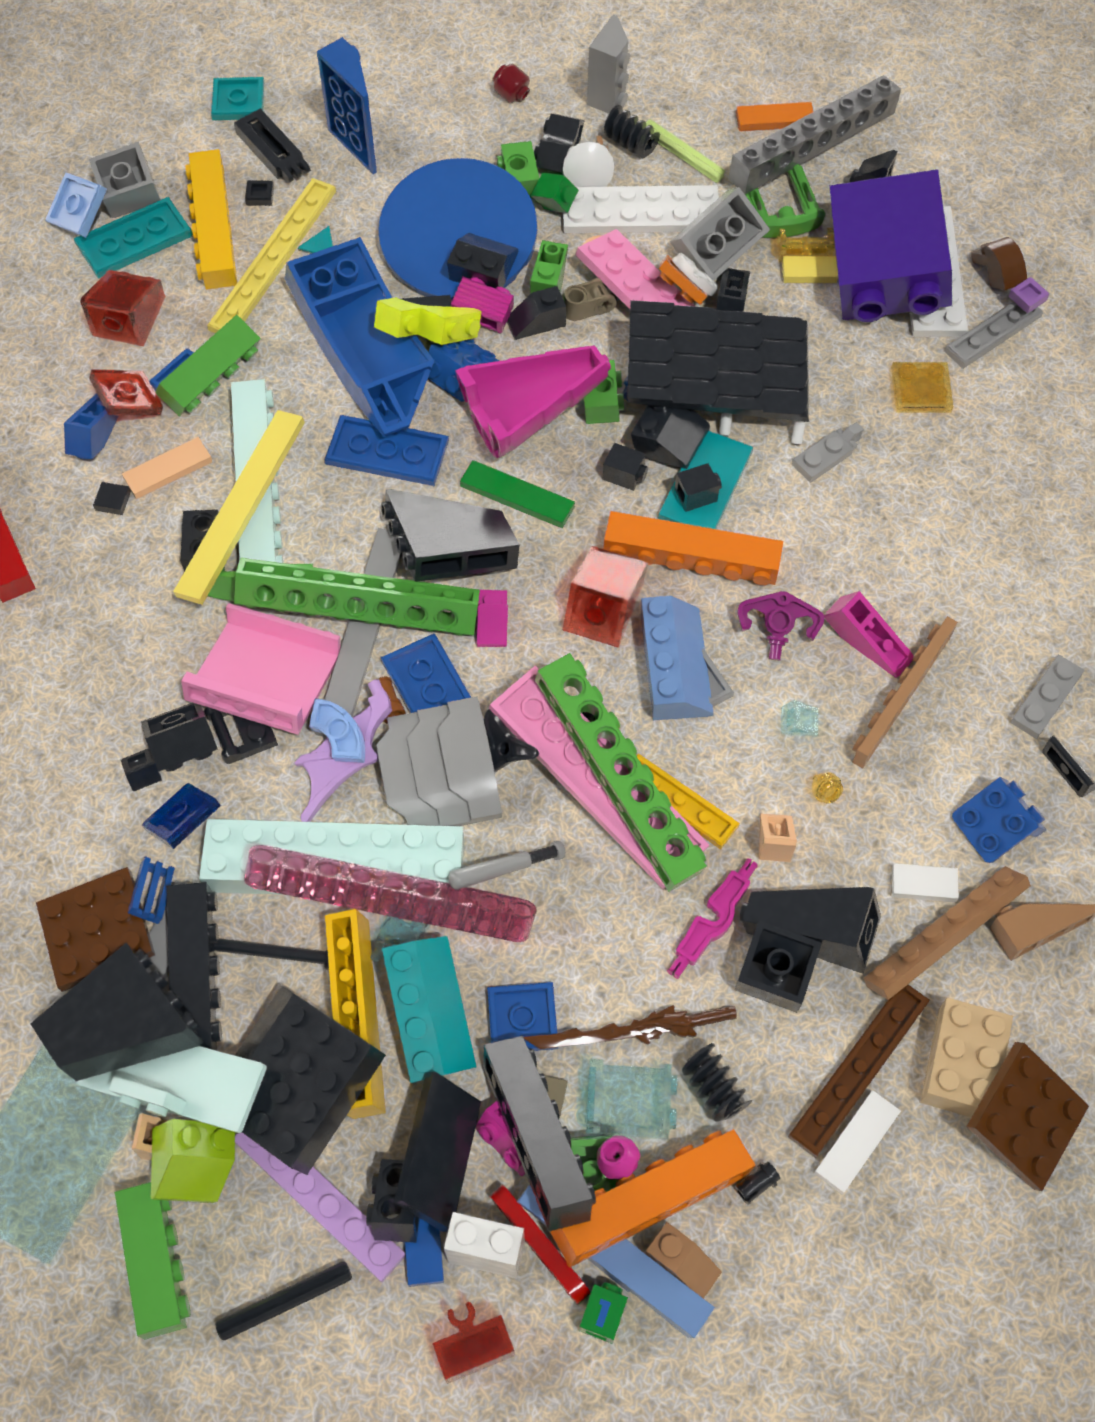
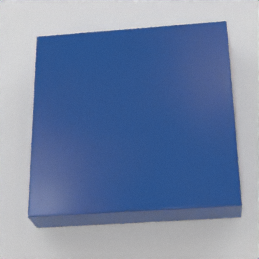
M553 982L487 987L491 1043L520 1036L557 1034ZM525 1040L528 1049L532 1048L534 1051L559 1049L558 1047L540 1050Z

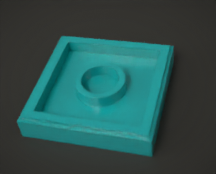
M264 77L214 78L211 110L212 121L239 120L260 108L263 110Z

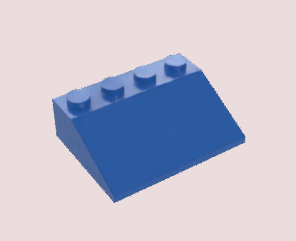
M342 37L317 51L328 130L372 174L377 173L369 99L360 62L361 57L358 49L354 45H350Z

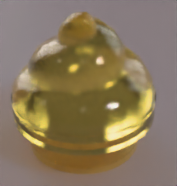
M826 772L813 777L812 794L819 802L830 804L838 800L842 795L843 785L836 774Z

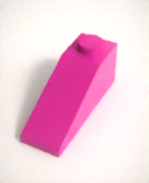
M860 591L840 597L824 614L826 621L844 641L895 678L899 677L913 661L914 655Z

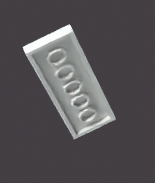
M718 185L576 187L579 191L568 213H563L564 233H609L615 229L620 233L681 232L719 198Z
M951 206L943 207L952 266V306L941 307L927 315L909 312L912 337H961L968 332Z

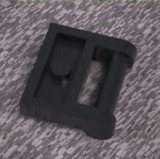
M209 707L205 708L206 717L209 721H212L222 746L223 752L221 755L226 764L234 763L278 746L271 726L233 715L244 745L239 747L235 746L223 718L230 714Z

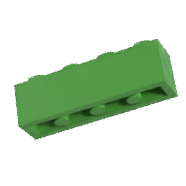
M235 315L161 381L155 393L179 417L185 411L189 414L192 413L201 404L199 399L205 393L208 396L212 395L221 385L218 381L224 376L228 379L232 377L240 368L237 365L243 359L249 361L258 352L256 346L261 338L238 315Z
M151 1182L114 1192L137 1336L146 1340L187 1328L185 1318L191 1316L190 1305L187 1295L181 1296L179 1284L180 1281L184 1280V1270L181 1260H175L173 1246L178 1245V1235L174 1223L169 1225L167 1211L172 1210V1201L152 1200Z

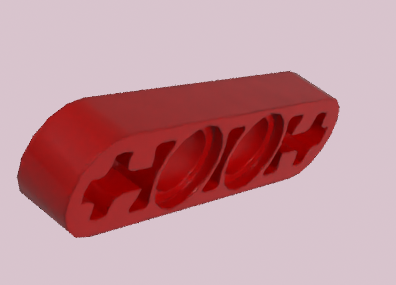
M503 1184L490 1195L492 1201L512 1226L524 1228L525 1242L578 1305L591 1294L588 1287L572 1267L569 1268L563 1256L523 1207L517 1203V1200Z

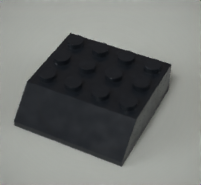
M281 986L235 1054V1056L260 1062L267 1066L242 1133L290 1168L308 1175L386 1055L290 990Z

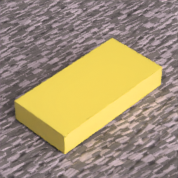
M783 256L784 283H837L836 256Z

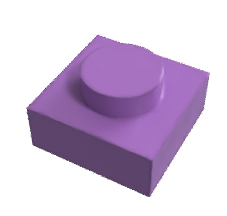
M1032 277L1011 289L1009 298L1027 314L1046 302L1049 297V293Z

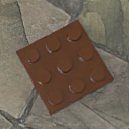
M128 867L36 902L56 985L61 992L77 985L125 943L136 952L141 948L149 957L155 956L146 920L128 914L135 887L132 872Z
M1015 1042L966 1127L1032 1189L1043 1191L1089 1105L1025 1043Z

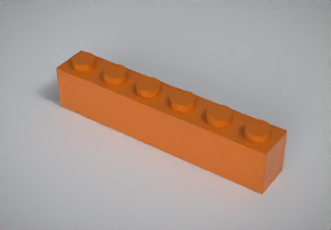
M610 511L604 538L603 555L610 556L615 560H636L644 565H664L672 570H692L701 575H721L729 580L743 579L753 581L758 585H775L784 541Z
M733 1129L725 1134H722L720 1130L716 1131L703 1140L704 1144L696 1148L693 1145H688L676 1152L675 1158L666 1163L663 1159L655 1161L645 1169L646 1173L635 1177L634 1173H632L630 1176L620 1179L616 1183L617 1187L607 1192L604 1188L596 1190V1204L592 1205L590 1221L550 1231L569 1268L746 1178L756 1165L736 1131Z

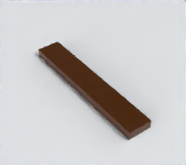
M909 984L891 997L799 1120L788 1138L816 1159L930 1000Z

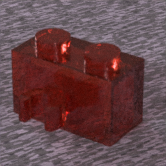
M470 1301L466 1303L468 1317L465 1320H457L453 1310H448L449 1322L454 1328L459 1329L460 1332L432 1343L447 1384L515 1356V1351L502 1315L474 1326L476 1313Z

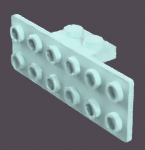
M198 1046L79 1080L77 1084L87 1089L120 1098L119 1103L135 1109H139L140 1105L147 1106L146 1111L162 1117H166L167 1113H172L241 1133L267 1066L260 1062Z

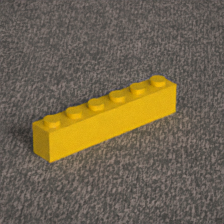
M220 149L188 153L190 164H186L185 169L188 181L191 180L192 182L187 184L190 200H194V203H189L192 220L196 219V223H191L194 240L198 239V243H194L196 260L200 259V263L196 264L198 280H204L206 290L236 286L238 282L224 167Z
M357 909L325 915L333 1020L380 1051L369 920ZM382 1064L379 1065L348 1112L347 1116L350 1118L358 1119L386 1113Z

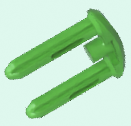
M795 165L793 169L788 171V175L804 214L795 215L791 206H784L778 211L779 218H777V215L769 216L758 188L745 194L770 229L763 238H780L804 234L819 228L825 220L826 213L823 209L819 208L801 165Z

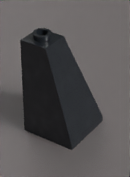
M871 887L751 892L748 903L744 902L740 911V921H742L747 934H754L759 920L822 942L817 958L862 974L865 972L881 918L875 889Z

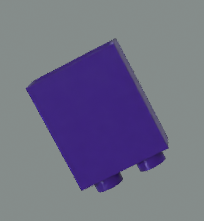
M938 169L830 185L842 320L857 319L861 322H874L881 319L884 315L905 312L927 315L941 307L952 306V266Z

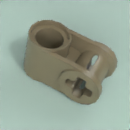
M600 278L569 286L564 293L566 318L571 321H579L595 315L608 313L615 308L617 303L615 297L609 294L607 286Z

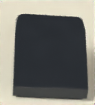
M147 748L121 759L132 791H137L162 781L150 749Z

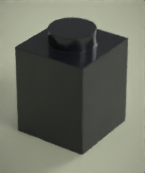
M614 443L603 464L602 480L634 491L638 482H644L648 472V466H645L646 454Z
M709 463L676 473L674 490L685 512L718 501L719 489L722 488L718 473H713Z

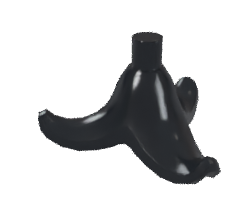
M490 709L486 711L484 725L494 772L510 763L538 757L539 751L536 747L517 739Z

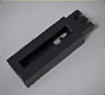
M261 108L234 122L236 134L277 179L283 177L290 183L293 181L292 174L299 178L302 176L301 170L305 174L311 171L309 164L303 158V153Z

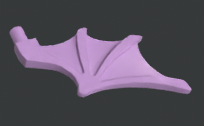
M378 679L368 684L373 695L368 698L370 703L368 708L352 717L360 727L364 737L365 762L335 761L332 758V746L328 737L318 748L308 754L301 755L295 762L296 766H303L306 769L311 780L310 800L301 814L302 822H310L327 799L350 776L379 760L378 753L372 747V741L379 725L391 713L392 706L387 692L383 689Z

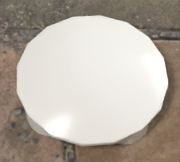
M587 141L572 146L567 151L563 164V173L575 187H606L613 177V157L606 146Z

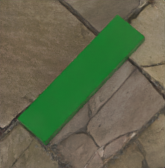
M472 460L460 480V487L562 529L575 508V501L475 460Z

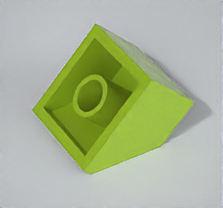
M171 1119L152 1128L151 1199L216 1203L235 1161V1132L199 1121Z

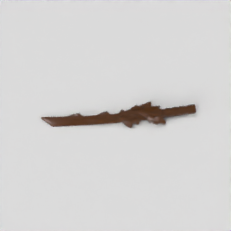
M672 1005L658 1013L653 1011L647 1018L640 1021L634 1019L632 1024L618 1027L615 1023H611L599 1030L581 1032L577 1028H571L557 1034L527 1036L523 1038L540 1050L635 1037L642 1043L649 1045L652 1039H659L660 1035L666 1032L682 1038L687 1036L696 1037L697 1033L693 1029L694 1027L736 1019L737 1012L735 1006H729L694 1015H686V1010L675 1012V1006Z

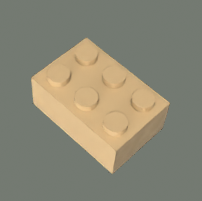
M947 997L938 1010L920 1103L972 1117L1006 1059L1013 1015Z

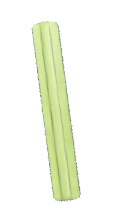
M649 119L646 122V126L652 125L654 127V133H660L658 144L715 183L723 179L725 170L653 120Z

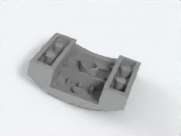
M478 696L387 718L389 730L376 744L387 805L404 816L407 820V825L463 826L502 818L497 782Z

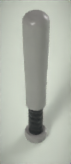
M554 841L550 846L538 849L537 851H524L459 868L449 873L448 881L453 889H462L531 867V864L551 858L555 860L563 859L566 853L565 847L561 841Z

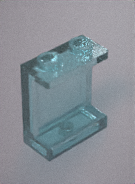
M590 1059L586 1134L668 1139L670 1129L676 1130L677 1109L670 1108L671 1095H677L678 1083L677 1075L671 1074L672 1065L664 1064V1068L603 1065L604 1059Z

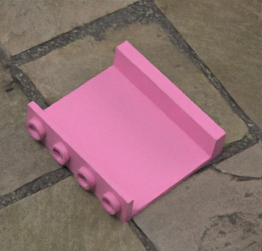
M228 603L226 606L228 623L197 675L186 672L181 680L184 700L299 735L313 708L315 698L318 699L335 667L340 652V636L329 631L305 626L302 623L278 618L275 615L251 610L245 606Z

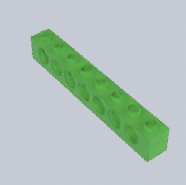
M240 558L235 573L234 604L250 608L263 607L280 612L293 611L310 616L323 615L340 620L353 619L370 624L383 623L400 628L413 627L431 632L443 631L451 632L455 635L474 636L480 590Z
M571 653L539 669L535 682L666 889L670 892L699 875L707 867L705 864L706 857L702 849L698 845H693L687 836L689 832L683 820L679 817L676 818L671 811V803L668 796L663 791L659 792L653 783L654 776L646 764L642 765L637 758V750L633 742L629 738L625 739L619 730L620 723L615 714L611 711L608 713L602 703L603 697L596 686H591L587 680V673L583 664L579 660L575 661ZM568 686L574 687L578 690L579 694L570 696L564 691V688ZM589 712L595 717L596 721L586 722L580 714ZM600 738L608 739L612 744V748H602L597 740ZM617 764L626 766L629 774H618L614 766ZM631 792H642L646 797V801H635ZM651 817L658 818L662 822L663 828L654 829L650 826L648 819ZM673 844L677 846L680 850V856L674 857L668 854L666 845Z

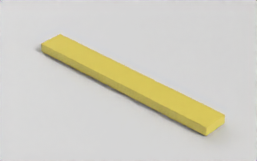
M315 178L311 179L208 323L209 331L216 333L235 315H238L244 322L336 193L335 186Z
M277 410L173 592L177 598L203 605L305 424L303 416Z

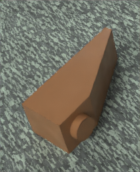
M1023 904L1015 909L1010 905L995 914L996 919L990 926V929L1010 961L1092 921L1095 918V904Z

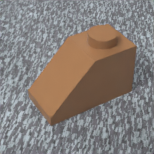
M668 1222L665 1223L645 1252L647 1256L703 1299L722 1273L695 1242Z

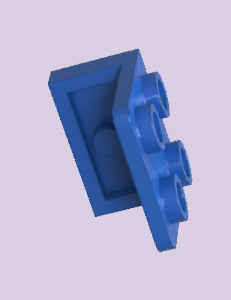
M473 339L444 345L432 344L429 354L435 359L428 379L459 401L464 402L465 400L455 370L469 365L500 360L492 352L476 345Z
M1002 777L997 778L952 814L955 823L987 863L995 862L1028 836L1038 837L1046 831V828L1041 823L1045 818L1034 805L1029 807L1022 797L1026 794L1014 780L1009 782Z

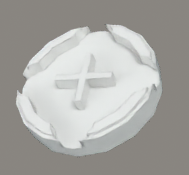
M679 253L673 258L674 264L700 289L710 296L716 293L718 290L717 284L705 272L703 273L697 268L691 259L683 253Z

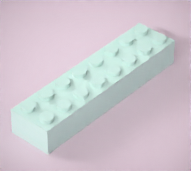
M207 819L199 880L200 882H207L212 892L461 900L462 889H453L449 884L448 876L451 871L463 868L464 832L461 826Z

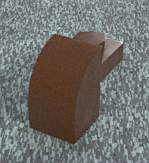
M1009 237L982 244L980 246L981 249L971 252L973 263L987 266L989 283L993 288L1008 290L1027 279L1023 254L1015 241Z

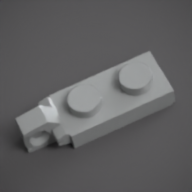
M856 422L847 427L845 431L841 428L836 431L834 430L793 458L792 466L810 483L852 455L853 450L858 445L856 442L862 438L864 428Z

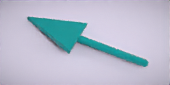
M328 226L300 245L298 249L315 253L332 247L330 227Z

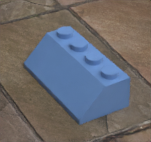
M673 596L641 598L640 616L653 721L713 716V705L709 702L711 690L708 668L702 652L703 648L705 650L700 609Z

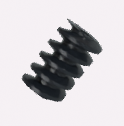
M616 105L610 111L605 121V135L612 138L614 142L620 143L622 147L628 148L631 153H636L639 158L643 159L649 156L658 144L660 133H654L652 125L646 126V121H638V116H631L629 110L623 111L621 105Z
M711 1043L698 1050L687 1060L682 1068V1073L685 1076L693 1075L689 1084L691 1087L701 1086L697 1091V1096L700 1099L708 1098L704 1107L706 1110L716 1109L712 1119L715 1122H719L737 1115L748 1107L752 1100L741 1102L740 1099L746 1090L744 1088L733 1090V1086L738 1081V1078H725V1075L730 1070V1066L720 1068L717 1066L723 1056L722 1054L715 1056L709 1054L715 1047V1044Z

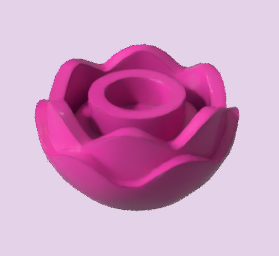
M625 1136L610 1137L598 1149L596 1159L598 1168L609 1179L628 1177L638 1166L640 1152L630 1138ZM620 1154L619 1158L615 1159V1156Z

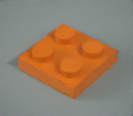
M667 255L659 266V270H661L660 277L671 286L674 283L677 284L682 291L680 294L688 302L693 304L696 301L701 305L708 294L693 283L674 264L673 259Z

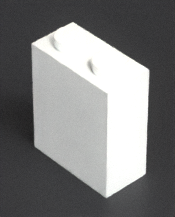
M453 1212L444 1246L448 1263L517 1279L525 1244L524 1228Z

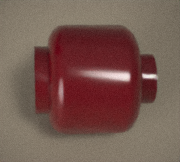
M503 64L493 76L494 90L507 102L523 101L530 92L528 88L530 78L515 64L507 66Z

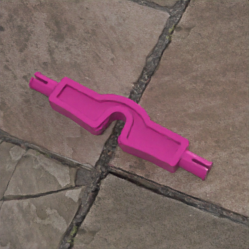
M747 858L738 873L731 871L723 884L707 901V907L719 917L718 921L712 922L701 916L695 917L686 936L676 948V955L678 957L667 970L671 976L674 973V978L679 979L688 964L694 966L709 944L721 938L729 930L733 922L735 907L749 889L750 880L748 879L758 867L755 861L751 864L752 859Z

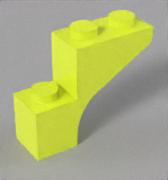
M394 297L377 300L374 328L397 338L417 334L435 343L444 345L477 338L482 311L465 307L419 305Z

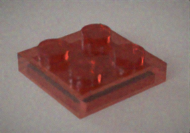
M91 369L89 379L109 415H161L164 406L144 371Z

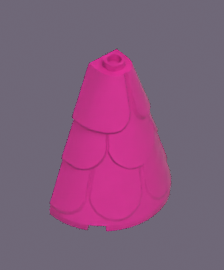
M593 345L469 365L457 369L455 372L465 402H468L469 409L472 412L471 417L492 455L500 458L516 449L542 427L550 424L568 407L573 408L608 377L611 365L608 357L605 354L601 355L596 346Z

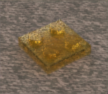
M948 362L892 363L891 372L896 413H952L954 406Z

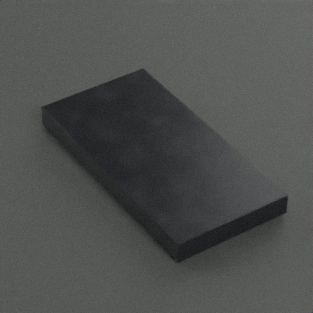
M431 1071L425 1075L394 1203L442 1232H448L452 1213L457 1212L481 1101L437 1072Z

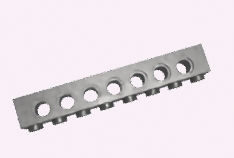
M883 75L732 155L728 180L736 187H740L744 194L749 193L793 169L795 165H800L893 115L897 107L901 88Z

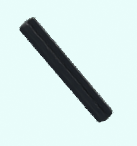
M342 1261L216 1321L215 1327L219 1338L227 1340L349 1282L352 1279V1274L348 1264Z

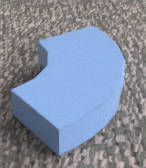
M315 698L309 728L328 737L332 746V758L335 761L364 763L365 741L356 721L339 705Z

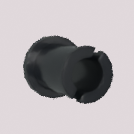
M766 1162L764 1165L759 1163L757 1165L758 1169L741 1183L735 1185L737 1193L747 1205L769 1187H777V1181L781 1177L770 1162Z

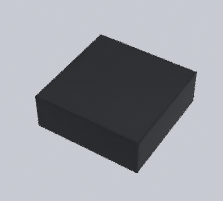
M247 180L246 206H272L273 180Z
M101 482L93 503L95 511L123 515L131 494L130 487Z

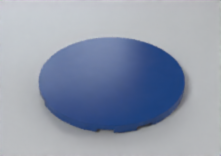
M470 158L440 160L410 173L388 196L379 220L381 250L393 274L403 284L416 290L420 295L425 297L450 295L451 300H453L460 283L449 279L447 261L459 238L467 233H472L519 248L517 257L503 288H505L517 278L516 276L524 266L528 265L535 250L538 232L535 207L523 185L504 169L489 162Z

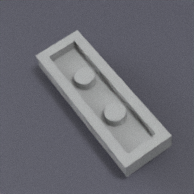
M1058 654L1010 723L1037 739L1085 670Z

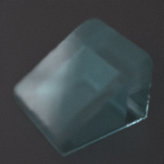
M797 700L782 706L781 734L818 736V708Z

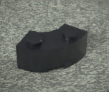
M550 113V118H546L544 124L545 134L540 140V144H536L534 149L537 167L563 173V164L567 151L570 147L580 143L585 120Z

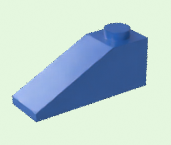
M100 389L64 422L65 454L76 456L82 460H92L105 447L125 404L127 395Z

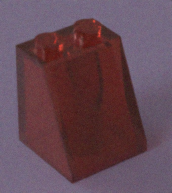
M108 270L82 296L80 303L92 336L144 347L164 302L165 293L159 279L134 275L124 271Z
M592 546L571 582L562 630L619 648L642 589L648 563Z

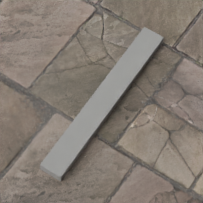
M378 528L364 574L395 578L402 553H398L396 538L390 535L388 529ZM350 619L324 700L339 705L351 717H353L381 623L370 624L361 620ZM315 732L316 735H318V736L326 737V736H325L324 734H322V733Z

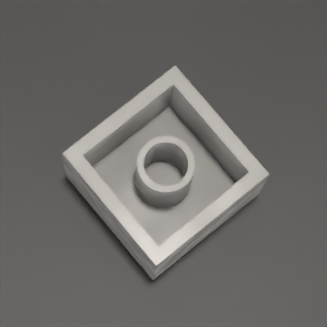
M139 142L89 159L97 184L107 189L103 201L111 218L139 210L161 200Z

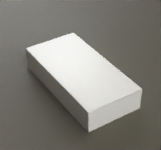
M894 863L892 866V897L957 902L959 899L958 868Z

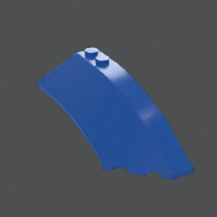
M361 237L286 262L285 281L318 345L355 403L383 437L408 428L435 359L432 358L416 335L397 338L374 328L377 300L393 297L379 274Z

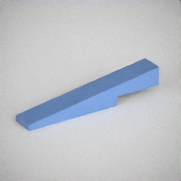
M529 1184L517 1203L546 1225ZM626 1239L588 1258L591 1263L627 1292H632L687 1338L696 1337L715 1308Z

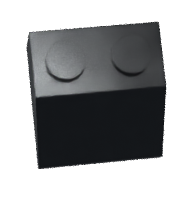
M467 233L456 241L447 261L449 279L460 283L463 277L468 279L474 277L481 279L487 286L492 288L504 287L519 248Z
M647 405L633 429L631 437L634 449L645 453V459L687 469L709 431L710 424L691 409Z
M192 702L141 721L145 740L158 772L162 770L167 772L174 771L182 767L186 761L194 758L195 760L206 759L213 754V751L218 750L202 706Z
M759 920L734 990L797 1013L803 1004L822 942Z

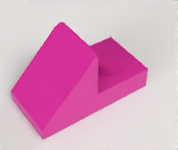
M480 590L477 609V647H507V590Z

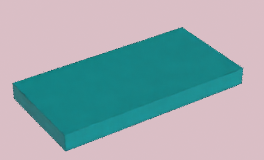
M166 197L88 232L86 238L78 236L74 238V241L99 279L192 237L193 233L171 199Z
M708 431L687 469L681 468L680 472L709 463L713 473H718L722 488L719 489L718 501L685 512L674 490V482L659 512L658 519L717 529L752 455L753 446Z

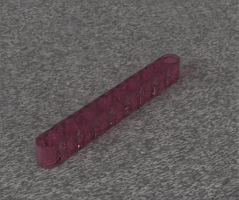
M255 845L250 848L244 873L245 883L255 889L512 942H524L529 938L537 913L536 906L522 898L469 887L456 890L449 883L268 845Z

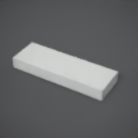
M872 1090L814 1174L843 1195L901 1110Z

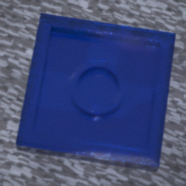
M186 783L142 823V826L149 834L174 849L221 805L215 797L190 783Z

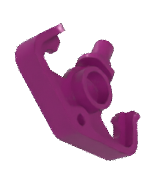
M786 591L745 600L740 603L737 610L742 632L751 628L752 620L748 618L750 610L755 609L765 614V626L772 634V636H766V640L770 644L769 659L778 661L781 660L782 646L789 642V639L784 636L792 631L797 618L807 616L812 618L813 625L806 629V636L811 641H814L825 621L824 615L820 610Z

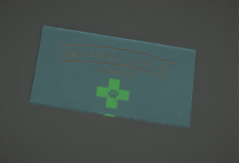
M42 1045L0 1112V1239L40 1259L42 1263L50 1264L143 1105H140L139 1109H135L119 1103L120 1098L79 1086L77 1084L78 1081H75L58 1068L45 1046Z

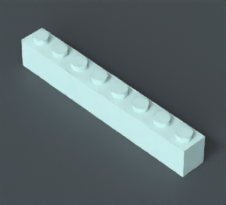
M265 379L231 382L236 481L274 417V413H269V407H274L272 390H267ZM272 480L239 539V560L240 558L284 563L282 555L278 556V548H283L281 531H276V524H281L279 506L275 507V500H280L278 482L274 483Z

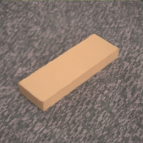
M196 437L122 473V476L134 497L138 499L213 461L200 438Z

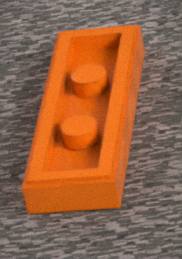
M812 102L737 106L736 108L739 131L782 129L813 113Z

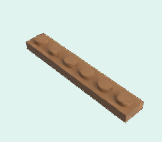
M947 616L941 626L937 623L935 624L927 638L930 640L928 646H920L913 658V661L916 662L912 669L906 667L900 676L898 683L901 686L897 691L891 689L883 702L886 708L882 714L877 711L868 724V728L871 729L868 735L864 736L861 734L854 744L852 750L856 754L852 763L862 769L865 767L952 637L958 623L957 621Z
M1004 866L865 976L863 979L867 987L889 1000L998 913V911L1031 886L1028 877Z

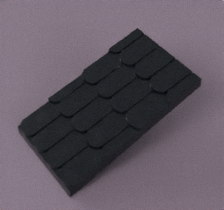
M630 300L627 392L629 403L809 422L807 320L799 317L763 315V313L714 310L710 307L678 306L667 302Z

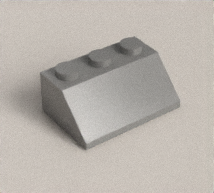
M614 14L590 44L588 61L587 105L608 114L616 105L624 107L628 98L626 85L629 80V74L627 73V65L630 60V54L628 53L629 41L618 16Z
M736 187L726 191L673 238L670 243L678 254L683 253L695 263L697 268L703 273L705 272L714 281L770 229L740 187Z

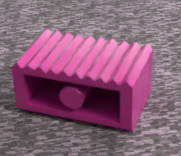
M463 277L452 300L451 307L475 308L482 311L480 326L494 332L497 331L500 334L503 332L514 307V295L503 287H496L495 289L487 286L481 279Z

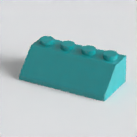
M448 936L416 940L382 948L410 1083L424 1080L426 1073L435 1071L443 1076L476 1068Z

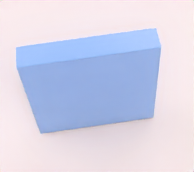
M66 172L45 221L86 238L107 189L99 184Z

